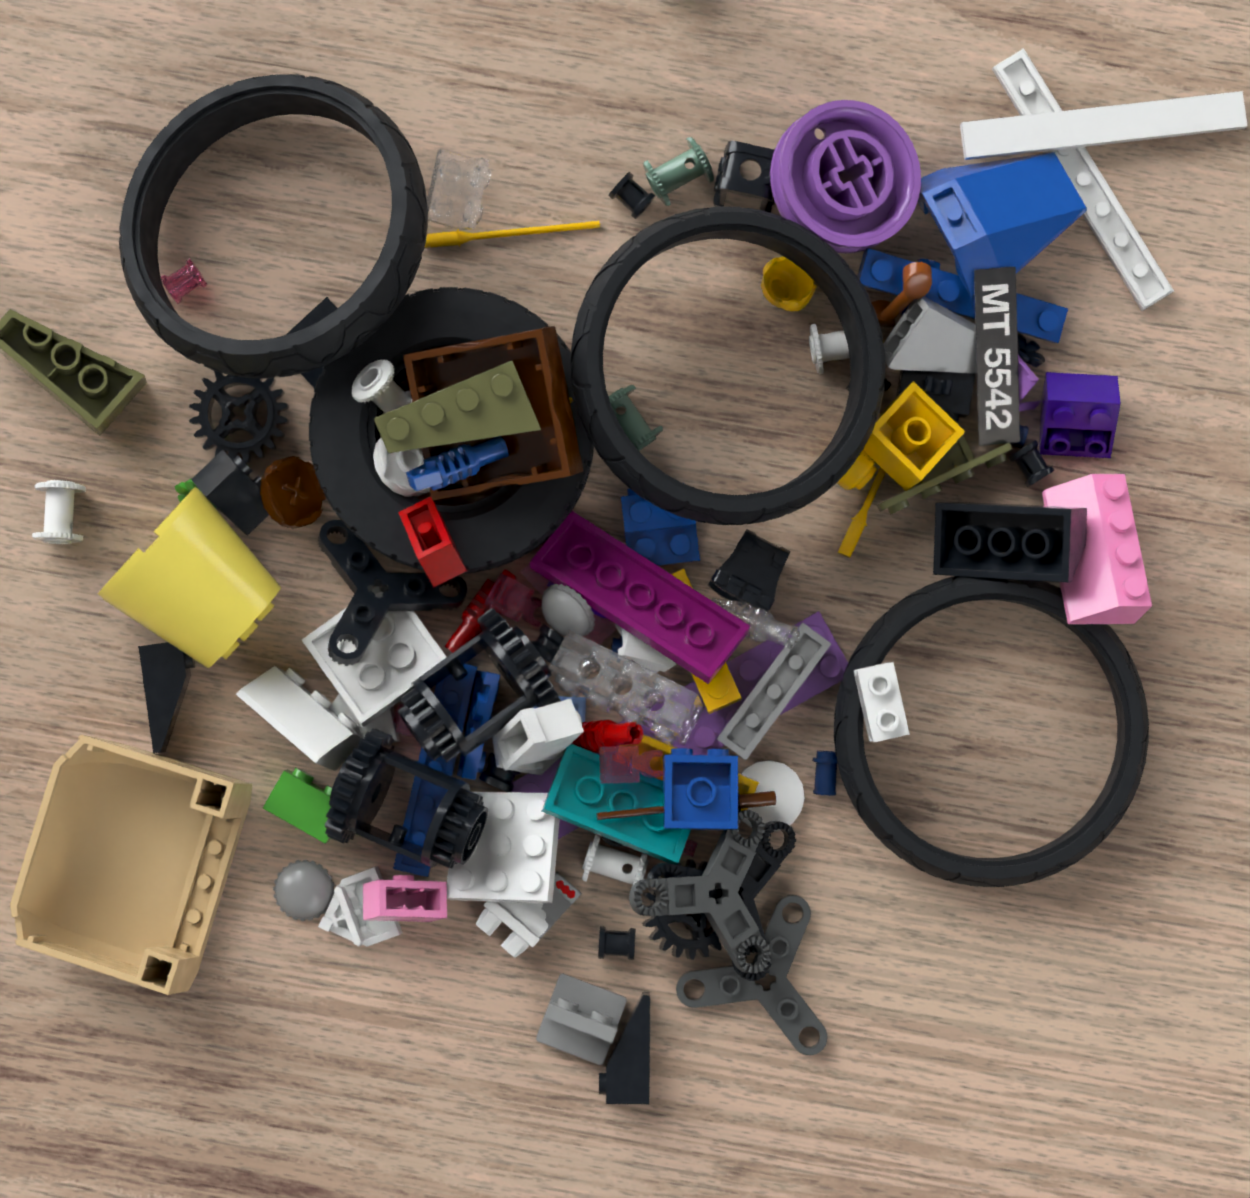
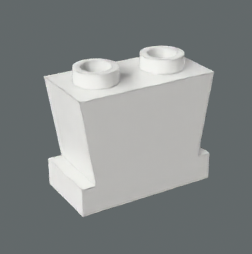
M894 662L853 670L869 741L874 743L910 735Z
M570 698L535 709L532 707L520 710L492 739L504 770L507 771L516 769L520 765L555 759L584 730L582 728L581 716L575 710Z

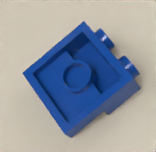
M627 489L628 496H621L626 546L657 566L700 561L696 521L667 512L646 501L631 489Z
M687 748L671 749V755H664L663 829L737 830L738 756H729L728 749H708L707 755H693V749Z

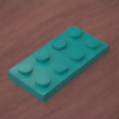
M570 744L564 750L541 812L675 865L679 863L691 830L663 829L664 813L597 820L596 813L664 806L663 781L574 744Z

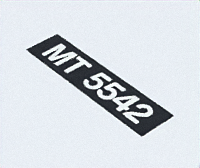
M1016 267L974 270L979 445L1020 442Z

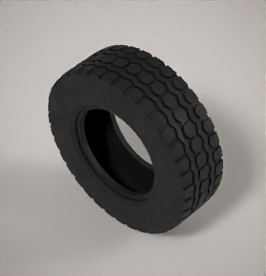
M440 287L434 290L430 288L415 291V293L405 295L388 320L365 342L345 356L323 366L322 369L324 370L319 375L314 389L315 394L311 401L309 414V441L312 463L315 467V474L320 487L323 489L332 509L359 539L372 549L396 562L424 570L415 554L398 513L422 500L415 496L405 497L393 492L382 482L375 470L373 454L375 444L380 439V433L374 418L382 415L384 412L371 400L360 403L352 397V385L357 375L370 363L385 359L394 366L395 373L392 380L399 386L407 378L403 355L550 327L545 321L513 300H508L506 297L491 292H483V290ZM558 334L557 338L568 394L573 400L570 404L583 472L569 477L535 483L505 485L488 497L470 504L457 506L436 504L467 570L462 574L498 568L535 550L558 529L572 512L585 488L592 465L594 446L586 434L574 400L571 381V351Z

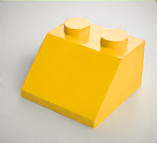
M913 381L878 415L874 429L863 450L907 491L922 481L965 431Z

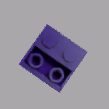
M1046 372L1041 398L1039 453L1041 455L1111 458L1121 405L1118 376Z

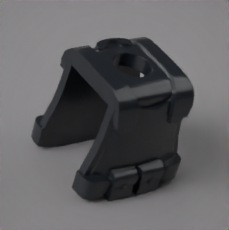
M728 141L724 157H721L718 165V174L714 183V192L716 193L713 205L715 207H724L727 192L762 199L760 210L771 213L772 205L775 204L771 189L770 169L775 150L738 141ZM746 161H755L761 168V174L754 180H747L740 174V166Z
M746 529L733 553L719 569H716L708 586L727 601L747 611L766 615L775 601L777 583L790 551Z

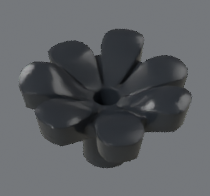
M1017 333L1018 355L1025 363L1036 368L1045 362L1044 356L1037 352L1041 347L1033 340L1027 344L1026 338Z

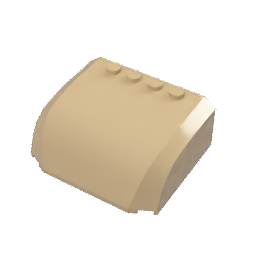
M80 735L78 737L79 740L66 754H62L53 764L10 902L11 915L15 919L18 939L15 940L16 945L166 995L189 991L202 961L251 802L252 783L157 753L153 754V752L98 737Z

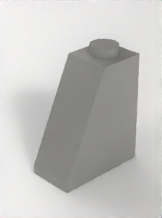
M925 296L914 299L883 343L885 363L893 370L977 373L976 324Z

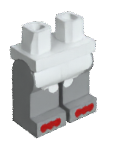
M556 872L552 903L486 901L484 903L486 908L479 916L476 925L487 935L491 936L502 922L505 923L513 932L501 946L516 958L529 945L534 947L582 893Z

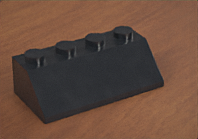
M936 502L933 575L1072 582L1086 546L1087 508L974 502Z

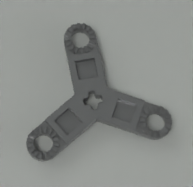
M751 810L738 811V823L744 818L748 819L752 825L751 835L744 839L738 833L739 830H723L702 876L639 880L630 890L629 902L632 909L642 916L704 913L737 969L744 973H758L764 971L763 969L768 966L767 964L771 960L769 958L771 952H769V945L766 944L758 931L759 928L738 891L756 854L755 850L763 838L762 835L765 832L763 827L765 825L758 813ZM715 886L716 889L722 890V897H718L716 901L715 898H709V891L714 890ZM648 887L652 888L656 895L655 903L650 908L645 907L642 904V900H640L642 898V891ZM751 944L758 951V959L753 965L746 963L745 955H743L746 952L745 949L748 948L747 946Z
M787 895L781 898L775 906L764 933L765 942L769 945V952H771L770 963L772 965L769 968V975H775L776 977L775 981L770 982L769 989H763L762 985L756 984L755 981L741 978L735 972L733 965L684 973L676 985V993L679 1000L688 1007L697 1008L758 999L798 1052L804 1055H815L821 1052L827 1043V1031L787 979V974L811 917L808 903L800 896ZM789 903H797L802 907V918L796 923H789L782 916L783 908ZM756 953V955H755V957H754L753 962L748 963L749 965H753V964L757 961V959H758V954H757V953ZM691 979H698L704 984V993L698 999H690L684 993V985ZM805 1027H814L819 1032L820 1038L812 1047L805 1046L799 1041V1034Z

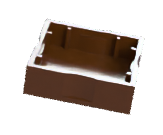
M555 326L403 355L412 402L512 360L541 430L500 436L506 443L509 453L508 457L480 467L476 475L469 476L464 480H458L456 483L448 484L446 487L434 491L430 487L432 500L478 493L493 487L510 484L523 485L569 477L583 472ZM495 437L422 448L423 457L426 459L430 456L438 455L461 444H469L472 447Z

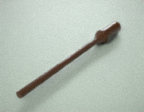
M775 791L738 793V811L744 808L776 805ZM664 806L596 813L597 820L661 814L664 813Z

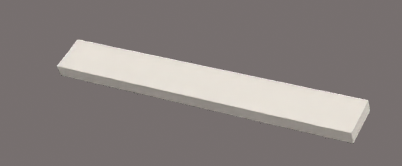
M1024 48L992 68L1020 116L1062 111ZM1078 147L1043 151V153L1055 152L1087 207V211L1082 216L1141 311L1174 292L1086 148Z
M1243 91L962 122L960 124L964 160L1245 129L1247 127Z

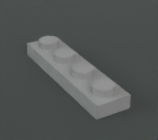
M802 622L716 739L744 760H747L831 646V643Z

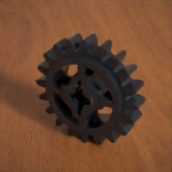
M214 371L215 382L203 378L202 381L207 390L205 392L194 390L193 392L201 399V402L189 404V408L199 412V416L191 418L189 422L193 425H201V429L197 430L194 434L195 438L199 439L207 436V440L202 447L204 450L207 451L217 446L215 456L224 450L225 452L228 451V455L232 459L241 454L243 460L246 463H250L251 452L254 451L258 457L263 459L264 451L262 447L264 445L273 450L276 449L272 437H285V434L277 427L279 424L289 423L287 418L280 416V412L287 410L289 405L277 402L285 392L282 389L271 391L276 382L274 378H269L262 382L260 378L224 376L223 373ZM238 385L254 388L249 394L238 398L230 396L225 391L230 387ZM265 399L268 415L263 428L257 421L256 413L260 407L259 404ZM215 400L222 408L220 424L216 428L213 426L211 417ZM237 406L241 409L245 406L247 407L244 410V414L247 417L243 422L239 419L232 421L235 417L232 411L234 407ZM239 430H245L254 437L249 441L240 443L224 440L230 433L233 434Z
M687 859L685 866L696 868V863L693 859ZM702 861L698 869L705 870L708 862ZM665 871V873H662L661 877L672 878L673 875L670 872ZM643 892L642 895L651 901V904L645 907H652L656 897L650 892ZM704 913L692 914L693 917L686 914L651 916V918L642 923L645 927H655L649 939L654 941L662 938L659 949L662 951L668 950L673 945L672 956L677 958L681 956L684 949L687 959L694 960L697 949L702 957H709V945L719 951L722 949L719 937L711 926L705 932L704 928L707 927V917ZM681 922L687 930H690L692 938L685 939L676 935L668 924Z

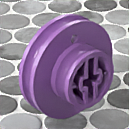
M836 100L810 110L784 132L773 153L770 182L774 201L782 217L796 222L814 233L821 240L829 244L837 253L847 254L866 250V248L878 245L896 234L907 223L919 199L921 170L912 141L899 123L889 114L864 102ZM815 129L822 130L824 134L823 139L816 138Z

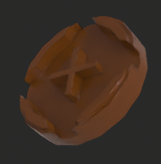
M296 456L275 460L269 465L261 479L260 491L264 508L271 519L279 525L291 529L307 526L315 522L323 511L321 509L322 501L326 500L323 489H321L315 474L316 471L313 464L309 461L304 462L299 459L300 457Z

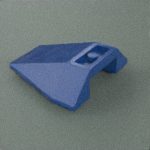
M1055 152L940 169L921 178V189L918 199L924 214H931L953 253L956 272L971 299L975 298L974 270L1014 266L1016 267L1017 274L1087 211V207Z

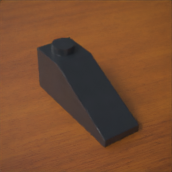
M169 642L138 646L153 754L166 752L191 678L190 668H195V660Z
M642 992L606 1063V1073H599V1095H606V1104H649L650 992Z

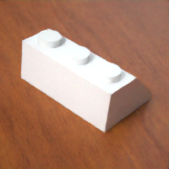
M274 666L238 691L236 694L313 762L333 771H336L362 738L354 731L358 725L342 712L339 716L329 709L332 703L317 690H314L311 694L302 685L306 680L290 667L284 671Z

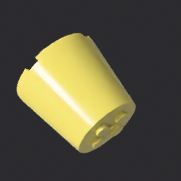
M194 487L154 530V533L159 537L145 552L138 548L98 592V595L200 664L210 668L221 656L226 660L240 645L237 641L238 638L245 641L258 627V624L254 621L256 618L261 621L275 605L271 601L280 591L281 586L213 504L205 497L202 491Z

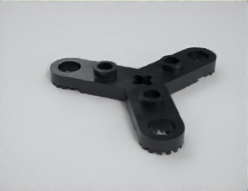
M331 520L321 527L318 545L354 593L328 643V655L332 657V661L338 662V665H355L356 662L360 661L388 611H432V609H449L450 611L453 608H459L465 601L467 584L459 575L433 587L426 573H387L365 543L349 530L342 520ZM340 532V535L343 534V537H346V542L334 544L328 540L327 535ZM447 584L450 587L453 585L452 588H456L458 595L446 597L440 592L439 588L443 587V585L447 586ZM373 587H379L380 592H383L381 598L375 597V593L372 592ZM343 639L344 641L347 639L348 642L352 641V644H355L356 650L351 653H345L339 650L337 644L339 641L342 642Z
M770 821L763 827V830H765L762 835L763 838L755 850L756 854L738 891L764 940L766 938L754 898L779 869L783 860L792 852L791 850L795 848L796 845L794 844L797 839L795 838L796 834L793 828L787 823L780 821ZM780 829L784 834V842L780 848L773 849L770 846L771 843H769V836L771 837V833L774 830ZM659 863L652 867L647 879L659 878L665 871L670 872L673 877L702 876L705 870L670 863ZM715 886L714 890L709 891V898H715L716 901L718 897H722V890L716 889ZM648 887L649 892L656 897L654 890ZM751 944L750 946H747L748 948L745 949L746 952L743 953V955H745V959L747 958V955H750V953L756 952L758 954L757 948ZM732 961L735 972L741 978L750 981H758L766 977L765 975L769 973V968L772 965L768 962V966L763 969L764 971L744 973L737 969Z

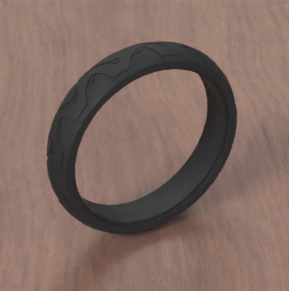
M299 74L267 75L237 81L233 85H226L206 94L183 109L168 123L167 127L165 126L157 134L144 152L129 183L119 226L121 235L119 237L121 265L132 298L148 325L166 344L187 359L198 364L202 363L204 367L244 378L269 379L275 376L288 377L305 373L345 356L365 342L388 320L404 299L415 278L426 244L428 202L425 184L417 158L410 143L398 129L399 127L380 108L373 106L370 100L354 90L334 81L314 76L305 77V75ZM289 114L328 118L345 124L363 134L376 145L385 161L390 179L392 210L386 241L377 262L362 285L345 303L319 322L288 335L261 340H238L217 336L191 325L177 314L168 299L159 272V230L165 207L175 186L188 167L201 153L214 142L241 126L257 120Z
M721 206L693 209L662 219L638 232L636 236H633L621 245L595 276L585 294L573 331L571 381L574 400L586 434L598 455L628 488L646 501L682 518L702 523L743 525L765 522L797 511L818 499L846 474L861 454L874 429L884 395L886 366L882 331L876 311L858 276L829 244L821 240L814 233L796 222L758 209ZM707 239H731L760 245L777 252L804 270L818 284L828 297L842 324L848 344L851 377L849 396L841 423L821 456L802 474L779 488L747 495H728L700 490L679 482L650 463L637 450L625 434L613 411L606 389L603 370L604 340L610 315L623 288L637 270L650 259L678 245Z
M954 576L929 584L903 598L892 606L889 611L884 613L862 638L849 660L837 694L834 713V743L840 776L847 794L858 815L884 846L910 865L934 877L969 886L1004 887L1038 881L1059 873L1080 861L1109 836L1130 806L1140 784L1149 743V719L1141 679L1122 641L1108 624H1068L1061 588L1045 581ZM979 600L1006 601L1034 608L1048 614L1074 632L1087 645L1103 669L1112 691L1117 716V744L1112 768L1103 790L1085 816L1062 836L1040 848L1027 853L1000 858H976L940 849L919 838L893 814L875 786L868 767L863 739L864 716L853 672L856 669L881 664L895 643L923 619L950 606Z

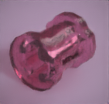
M191 258L185 261V266L171 275L161 276L164 286L177 304L182 302L183 296L197 287L201 286L204 288L208 285Z

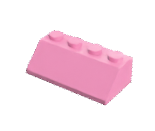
M1090 474L1045 489L1042 492L1044 506L1087 508L1086 546L1072 582H1060L1067 623L1135 624L1152 607L1125 474Z

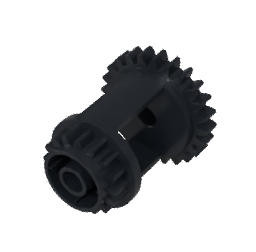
M491 608L477 618V622L482 630L480 634L411 683L413 690L400 698L404 707L398 710V714L433 761L441 757L445 762H448L459 753L465 757L497 734L520 710L532 708L535 705L539 708L561 701L558 697L559 695L554 690V686L548 680L552 673L535 646L518 626L515 625L513 628H510L506 620L494 608ZM485 650L519 699L467 737H464L430 688L450 674L456 681L463 679L468 674L463 665Z
M373 728L370 732H366L364 739H360L358 748H354L353 752L347 757L335 779L329 801L331 808L326 814L328 820L325 823L327 828L325 834H327V837L344 844L348 843L350 839L353 840L356 834L432 868L437 864L451 869L458 863L464 865L474 852L487 821L488 808L483 806V797L471 792L469 783L393 751L395 746H393L394 739L392 735ZM396 767L448 790L432 819L423 848L404 840L408 829L401 825L395 824L391 834L370 825L383 804Z

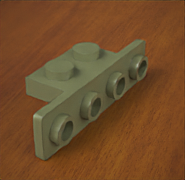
M962 435L922 481L909 490L878 504L877 507L880 512L888 509L890 515L910 506L908 498L920 493L922 499H925L942 491L940 483L953 478L955 484L974 476L972 468L985 463L989 469L1008 460L1005 453L1012 450V446L1009 442L980 457L974 458L964 435Z

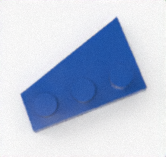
M477 670L464 737H467L492 718L491 713L498 695L500 674ZM484 743L465 757L460 754L457 776L476 780L477 772H483L486 752L482 751Z

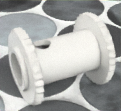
M816 324L810 326V352L817 373L823 374L824 362L850 358L844 330L818 334Z
M385 359L377 360L367 365L357 375L352 385V397L357 402L365 403L371 400L384 413L412 402L411 392L409 390L405 392L392 380L395 373L394 366Z
M60 480L37 483L35 489L46 492L44 532L33 533V539L49 544H72L83 541V535L72 534L74 493L86 492V487L74 482Z
M595 834L594 841H590L582 867L584 869L583 881H587L589 872L632 884V886L644 878L649 862L647 854L642 853L641 857L598 844L601 836ZM623 865H632V871L624 872L622 869Z

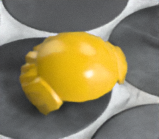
M784 256L773 258L763 268L761 281L763 296L772 305L786 311L794 312L805 308L815 292L816 285L814 284L815 281L804 270Z

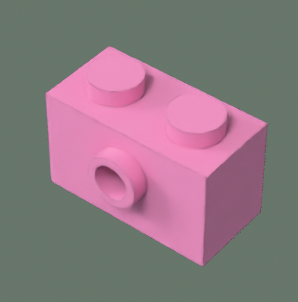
M395 875L393 880L379 879L363 884V920L433 922L447 918V882L414 881L413 875Z

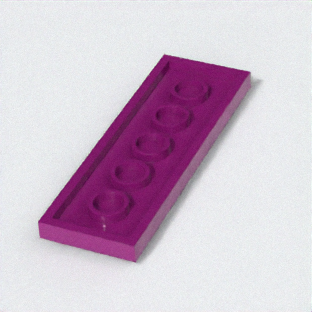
M574 511L567 516L530 561L531 569L554 584H563L564 586H569L570 589H574L576 593H579L587 601V604L592 609L707 684L712 681L749 633V624Z

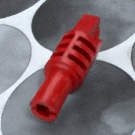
M504 569L494 583L487 579L462 612V617L460 618L463 620L444 647L453 653L480 634L482 630L477 622V618L491 608H494L501 615L513 599L507 592L517 580V576Z
M609 719L582 722L584 732L571 744L593 753L611 752L620 745L639 744L643 739V729L636 722L617 724Z

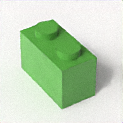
M295 767L293 772L288 769L284 770L263 809L325 844L328 843L331 838L325 834L327 829L325 823L328 820L326 814L331 808L329 801L333 787L326 785L323 790L312 783L314 779L312 775Z

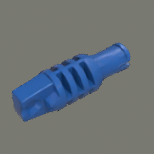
M498 436L472 447L469 444H461L456 448L449 449V451H443L438 455L430 456L423 460V465L406 472L410 487L415 491L429 487L434 491L446 487L448 484L456 483L458 480H464L469 476L476 475L480 467L509 456L505 441L502 437Z

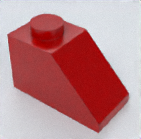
M431 496L398 512L415 554L433 587L467 571Z

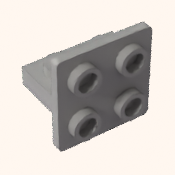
M562 973L557 980L536 1040L602 1065L610 1044L614 1040L627 999L622 995Z

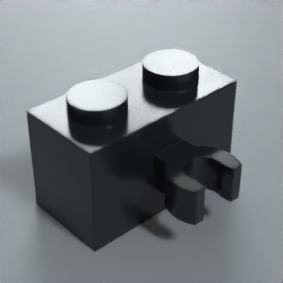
M900 370L896 397L914 381L955 422H959V417L965 418L969 415L976 373Z
M222 450L191 480L210 502L248 536L269 516L264 508L260 494L262 478L259 475L255 479L250 477L249 474L253 470L240 456L232 459Z

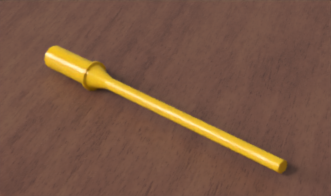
M600 221L477 233L459 231V229L450 232L429 233L426 237L425 248L455 245L460 247V245L472 240L600 228Z
M881 467L861 510L854 518L851 517V524L837 552L847 558H851L865 526L867 527L868 510L886 473Z

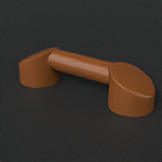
M913 262L903 268L904 290L892 302L886 300L871 302L876 311L880 327H894L895 318L914 299L922 298L929 292L932 286V269L928 264Z

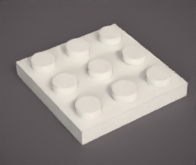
M374 587L372 592L375 593V597L381 598L383 592H380L379 587ZM346 608L302 639L304 645L363 727L401 700L400 698L413 690L411 685L413 681L446 658L444 652L414 611H388L364 655L355 665H338V662L332 661V657H329L327 649L330 636ZM343 639L342 642L339 641L337 644L339 650L345 653H351L356 650L355 644L353 645L352 641L348 642L347 639L346 641Z
M473 792L483 797V806L488 808L487 821L480 840L469 860L464 865L458 863L454 865L453 869L448 868L447 899L459 901L552 903L560 819L541 812L548 793Z

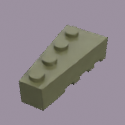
M11 309L0 320V353L99 436L147 383L144 374L134 369L131 370L105 355L94 352L84 347L83 344L73 339H68Z
M512 360L374 418L388 453L541 430Z

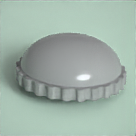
M554 584L543 592L542 612L547 623L556 632L567 637H583L594 630V613L591 611L587 601L579 593H576L574 589H570L569 586H564L563 584Z
M296 860L295 863H289L287 867H283L282 872L278 873V878L274 881L275 887H273L275 891L274 898H276V904L280 906V910L285 912L286 916H292L294 920L300 919L301 921L306 919L311 921L313 918H319L321 914H325L335 893V884L332 882V876L328 874V870L323 869L321 864L317 865L316 862H309L308 860Z

